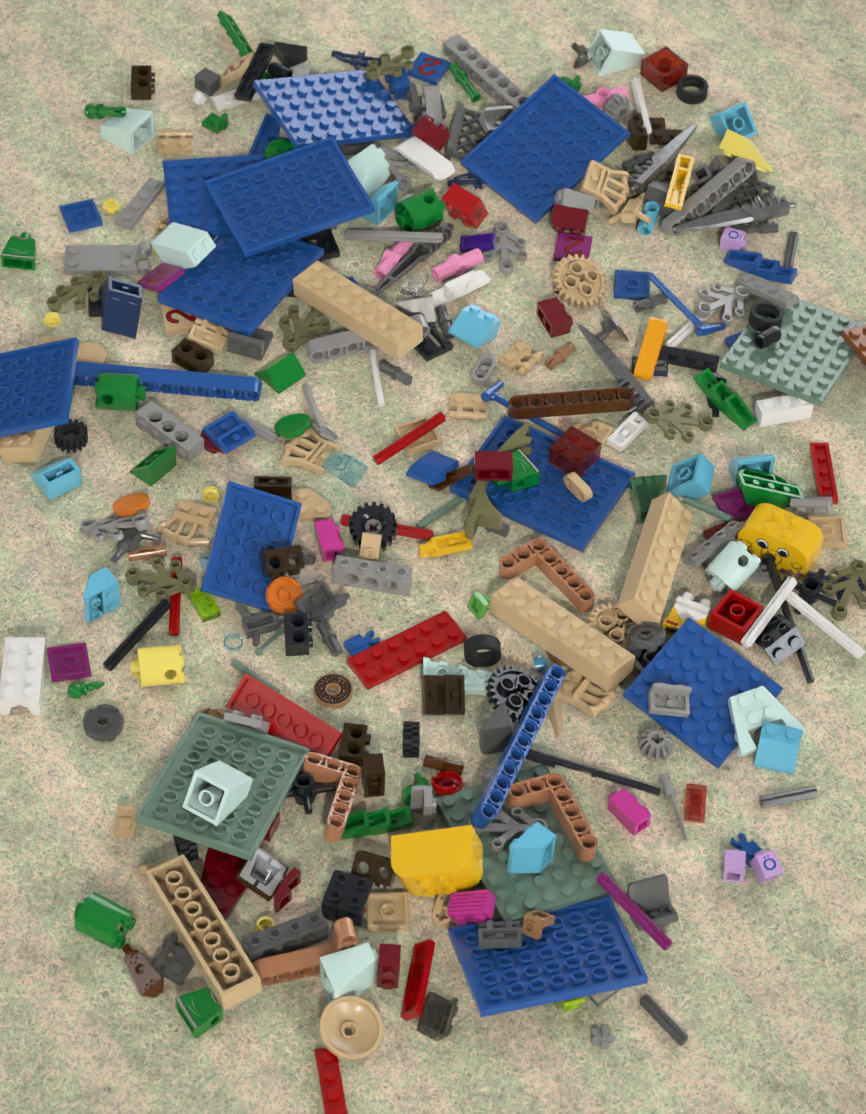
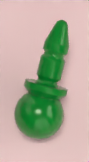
M95 681L86 685L84 682L80 684L72 683L69 685L67 693L69 697L78 699L82 695H87V691L99 689L105 683L101 681Z

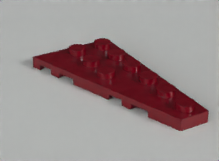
M208 847L200 881L226 921L248 889L234 879L240 866L246 859Z

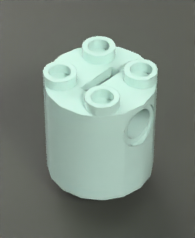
M730 541L705 569L706 574L711 578L708 582L709 585L718 593L722 590L728 592L730 589L737 591L759 567L761 560L756 555H751L746 551L747 546L743 542Z

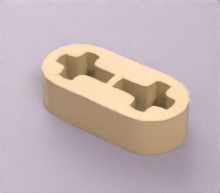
M572 471L563 477L564 484L579 501L584 503L593 497L590 487L575 472Z
M439 894L432 917V923L436 928L445 929L451 924L452 919L447 915L450 903L448 902L447 907L443 906L445 898L450 901L451 895ZM441 913H445L443 921H439Z

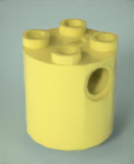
M181 644L137 648V657L130 661L131 677L136 676L139 678L140 687L185 683L184 671H182L184 659Z

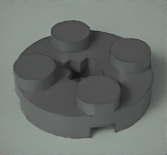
M643 622L641 626L633 624L626 632L629 647L646 649L648 652L656 651L657 647L666 641V630H663L661 624L655 622Z
M109 704L97 705V708L93 710L90 708L83 717V728L86 736L96 741H114L123 730V716L116 707ZM103 720H106L107 724L100 725L99 722L102 723Z

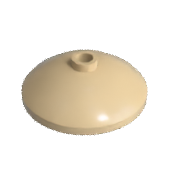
M342 996L330 1002L323 1010L319 1021V1032L324 1045L331 1053L346 1060H360L371 1055L379 1046L383 1036V1023L376 1008L365 999L357 996ZM344 1029H348L351 1034L346 1035Z

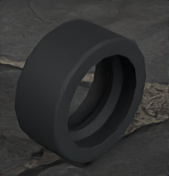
M685 75L678 80L676 95L680 101L686 104H700L706 100L709 86L707 81L698 75ZM693 86L699 88L701 91L692 93L684 90L683 88Z
M767 301L757 302L751 306L748 322L751 327L760 332L772 325L780 329L784 312L774 303ZM759 315H766L773 319L762 318Z
M478 634L468 638L464 643L465 661L473 667L495 665L501 659L499 639L488 634ZM484 649L490 650V651H487V652H475V651L484 650Z

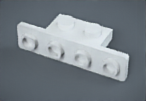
M480 269L476 272L472 270L445 283L444 287L430 293L433 296L434 309L490 283L491 279Z

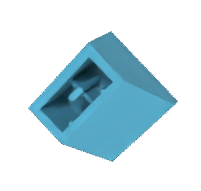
M71 458L60 459L30 474L32 480L48 500L82 485L81 470Z
M107 567L89 576L83 596L85 621L87 623L97 620L103 614L115 611L121 606L119 582Z
M538 822L532 827H527L522 836L514 839L509 846L507 872L510 874L540 873L553 860L557 835Z

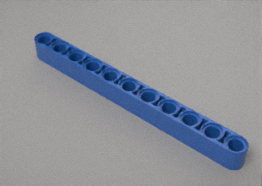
M80 361L76 363L73 384L95 387V382H98L99 373L132 374L140 376V384L146 386V392L180 393V395H198L212 398L216 396V398H235L234 400L258 401L262 389V381L255 377Z
M552 665L540 677L471 816L472 823L477 828L483 829L487 827L498 815L565 678V672L560 666Z

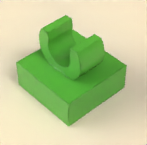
M479 591L474 592L467 608L478 620L485 617L487 610H489L491 598L483 596Z

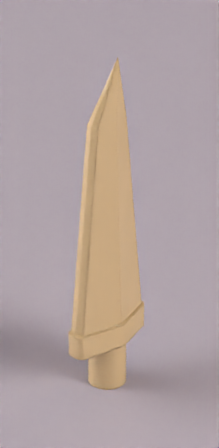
M555 697L548 713L555 735L559 738L563 731L562 700Z

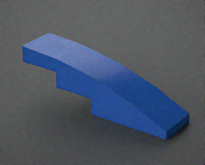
M730 249L723 260L725 264L773 282L791 285L798 274L797 268L780 266V261L763 259L762 253Z

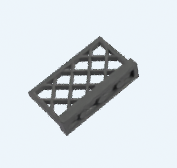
M460 102L457 103L450 129L451 135L444 157L448 160L451 157L462 160L471 152L467 148L468 146L472 145L475 148L477 146L476 143L482 142L489 135L481 136L479 133L484 131L478 120L481 113L463 108L464 104ZM465 115L471 116L473 119L468 121ZM477 123L480 127L475 128L472 124ZM468 126L470 131L466 132L463 127ZM475 134L477 139L472 140L469 135ZM465 137L468 142L463 143L460 139ZM462 149L465 153L461 154L456 151Z
M748 177L716 204L711 215L731 210L733 205L738 204L741 207L743 206L742 203L750 202L751 204L757 196L766 203L767 199H770V194L774 193L776 186ZM747 183L753 187L745 188L744 184ZM765 189L769 190V192L761 193L760 190ZM756 191V193L758 194L750 196L749 192ZM745 194L746 197L739 199L738 195ZM749 223L748 226L736 224L730 227L749 233L755 223Z

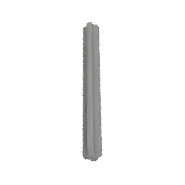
M346 230L344 234L346 240L442 243L444 240L443 233Z

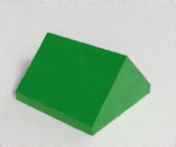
M294 352L281 354L254 372L258 378L278 394L306 376Z
M170 446L154 450L132 468L130 473L151 487L176 466L175 447Z

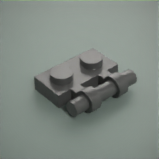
M492 919L487 920V922H478L479 949L522 947L521 921L506 919V921L493 922Z
M171 935L169 940H165L163 943V949L160 953L156 954L152 959V966L156 971L160 967L164 968V978L182 985L195 966V962L183 943L180 947L176 945L179 938L176 935ZM169 953L174 954L171 961L166 960Z

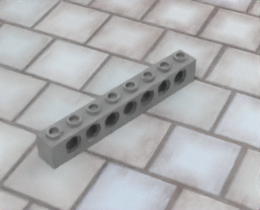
M459 34L443 42L442 54L452 63H458L462 71H465L468 77L500 106L512 105L513 110L510 115L529 98L527 94Z

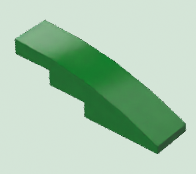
M709 368L693 378L712 403L742 430H746L757 422L737 392L732 394L723 380L718 382Z
M407 805L391 811L386 807L370 813L366 809L351 813L348 816L341 840L385 834L413 827L415 824L412 810Z

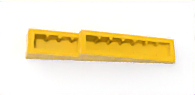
M678 153L664 206L681 211L694 157Z

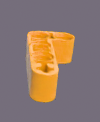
M650 317L633 374L635 378L651 382L661 347L665 341L668 320Z

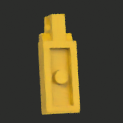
M466 531L430 538V541L426 542V544L418 546V554L420 558L429 556L439 557L472 550L473 545L471 540L466 538Z

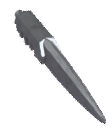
M697 125L690 126L676 136L663 149L651 157L652 161L647 160L646 165L641 167L634 166L633 172L637 174L629 175L628 178L630 194L635 192L643 193L648 185L663 173V169L688 142Z
M776 193L770 194L771 199H767L766 203L757 196L753 199L754 202L751 205L747 204L740 208L708 215L676 226L672 230H701L770 220L789 215L790 209L796 208V202H788L785 196H782L780 199Z
M444 222L440 223V226H437L434 232L443 233V242L419 243L418 246L415 245L411 248V252L386 275L371 294L374 296L379 295L410 272L421 261L425 262L450 240L454 226L452 224L447 226Z
M577 325L597 356L619 383V386L630 388L633 391V405H631L627 412L631 415L634 411L638 410L643 415L646 409L655 407V401L625 364L584 326Z

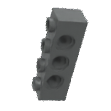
M319 909L242 937V949L252 963L258 959L293 952L328 939L329 926Z

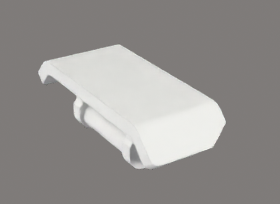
M415 136L406 139L394 147L396 151L435 179L444 180L455 173V169L448 159Z

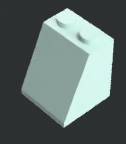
M599 29L585 54L599 76L636 67L645 55L631 33Z
M126 108L127 111H122V113H127L125 117H110L100 125L101 138L131 155L135 154L155 137L154 116L151 111Z
M371 144L347 161L368 197L378 190L390 176L388 169L390 165L384 158L385 154L381 148L377 149L374 144Z
M172 222L151 242L163 263L183 267V269L196 267L216 247L208 232Z
M220 760L195 770L182 807L218 826L248 796L253 778Z
M369 942L320 957V981L329 1003L342 996L358 997L375 982V973H378L376 965L378 956L375 949H371Z

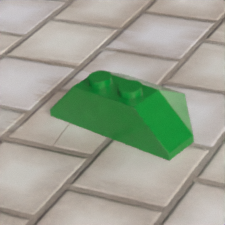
M745 467L736 474L748 505L757 506L761 503H769L784 509L790 507L791 498L804 499L798 485H792L786 479L775 474Z

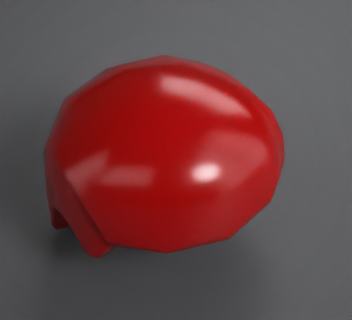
M439 771L435 778L431 777L433 790L440 797L455 794L463 788L462 777L456 772Z

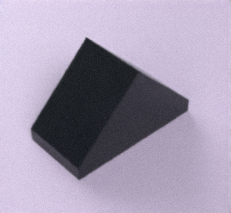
M282 42L274 43L277 48L274 53L275 57L285 67L290 68L307 61L308 47Z

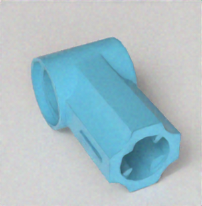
M648 201L644 205L643 214L651 218V224L640 219L637 231L641 235H652L660 208L659 204L655 201Z

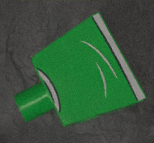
M23 232L20 234V237L12 236L9 238L1 253L2 267L35 271L36 243L29 233Z
M518 449L513 452L514 469L512 481H492L496 488L505 485L510 492H516L539 484L540 471L522 450Z
M208 987L175 997L176 1009L195 1039L223 1020L222 1007Z

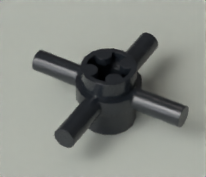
M820 568L815 577L808 576L803 579L802 583L797 582L794 589L798 590L799 597L808 604H814L818 600L834 607L837 604V599L822 593L820 581L826 573L824 569ZM795 608L794 612L797 615H801V612Z
M300 772L295 777L294 786L286 798L294 797L297 804L304 806L305 814L310 815L313 812L312 803H314L316 795L336 791L335 783L316 786L311 775L301 774Z

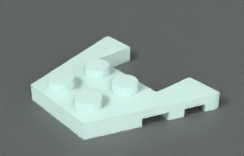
M764 686L740 693L728 699L731 721L735 728V741H737L739 748L737 750L739 757L751 754L757 750L749 732L762 728L764 721L770 723L780 722L783 726L803 730L802 734L807 731Z

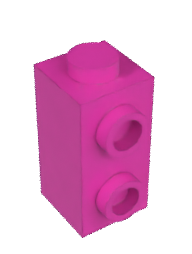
M333 519L314 522V534L322 561L336 560L337 555L341 556L342 552H344L343 540H339V526H335Z
M623 788L609 796L607 809L633 836L649 826L651 818L649 810L642 806L632 793Z

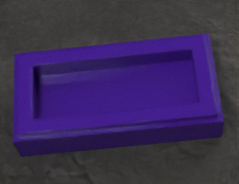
M495 232L461 237L460 252L466 253L477 248L480 251L495 250Z

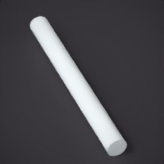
M371 349L369 354L378 407H384L385 401L377 352L375 349Z

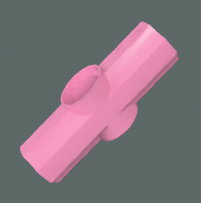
M623 86L611 90L601 87L596 90V93L585 95L584 97L595 106H601L602 109H605L604 105L608 103L612 95L615 96L619 93L626 95L628 98L629 95L627 88Z
M396 242L391 249H386L382 261L374 269V275L378 280L382 281L406 257L413 244L411 242Z
M478 248L460 256L455 253L450 255L446 262L431 268L433 278L439 282L453 275L459 277L461 276L460 274L464 275L469 268L482 263L484 257Z

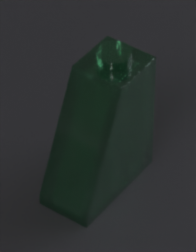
M667 474L632 477L629 479L628 491L636 523H645L652 499L664 494Z

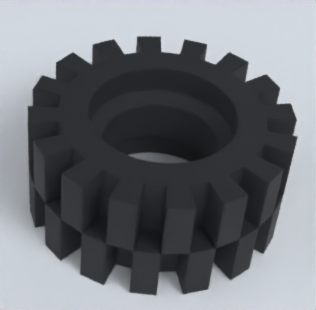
M69 419L67 424L55 426V445L58 449L61 448L63 452L66 449L67 453H70V450H73V453L77 452L76 449L81 451L82 446L85 448L86 443H88L86 425H83L82 421L78 423L77 419L74 422L72 419ZM70 433L78 435L74 438L64 437L65 435Z
M403 721V758H419L420 722Z
M173 835L178 856L184 854L188 862L199 858L195 842Z

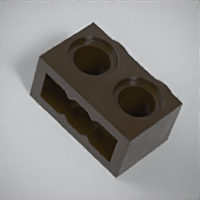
M131 65V100H152V94H155V84H152L155 83V72H152V65Z
M186 338L171 350L172 363L187 371L207 373L214 366V353Z
M300 544L266 550L259 554L264 578L276 579L286 573L289 576L300 574V571L305 568ZM288 557L294 559L295 565H291L288 562ZM270 561L276 563V569L270 566Z
M344 722L339 760L355 764L362 769V755L369 754V750H366V745H370L371 733H367L368 725Z
M369 753L362 755L361 780L364 798L385 796L383 754Z
M364 850L356 851L351 874L372 879L375 883L374 886L387 889V886L390 887L394 884L396 874L391 866V858ZM361 862L368 864L369 870L367 873L361 871ZM382 867L388 870V878L380 876V869Z

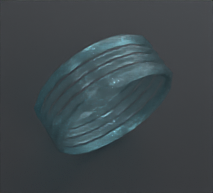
M238 634L227 635L224 639L225 649L230 652L241 650L243 638ZM235 637L240 639L242 643L239 647L231 648L225 642L229 638Z

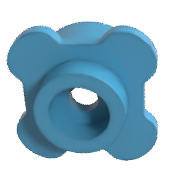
M538 652V657L533 658L537 672L544 671L545 673V668H548L545 656L540 657Z

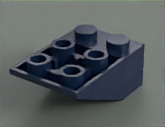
M108 277L100 290L101 330L135 339L142 304V286Z

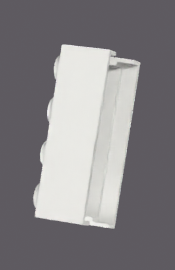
M5 637L0 682V715H9L11 707H16L17 705L28 707L32 715H41L47 652L45 638Z

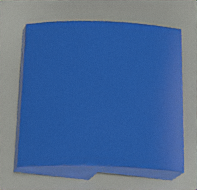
M234 411L210 423L202 430L209 440L225 454L256 437V434L246 421L242 422Z
M432 451L418 459L408 469L406 476L433 486L445 481L447 472L459 468V461Z

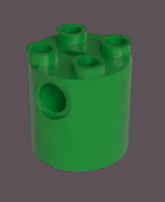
M433 188L422 191L396 204V223L406 232H419L443 220L445 204L443 201H439Z
M99 373L98 382H95V393H98L95 408L100 410L136 412L139 408V402L146 399V386L140 384L139 375Z
M96 892L81 900L74 911L75 930L109 946L111 949H121L126 941L125 935L136 924V919L133 918V911L118 905L116 902Z

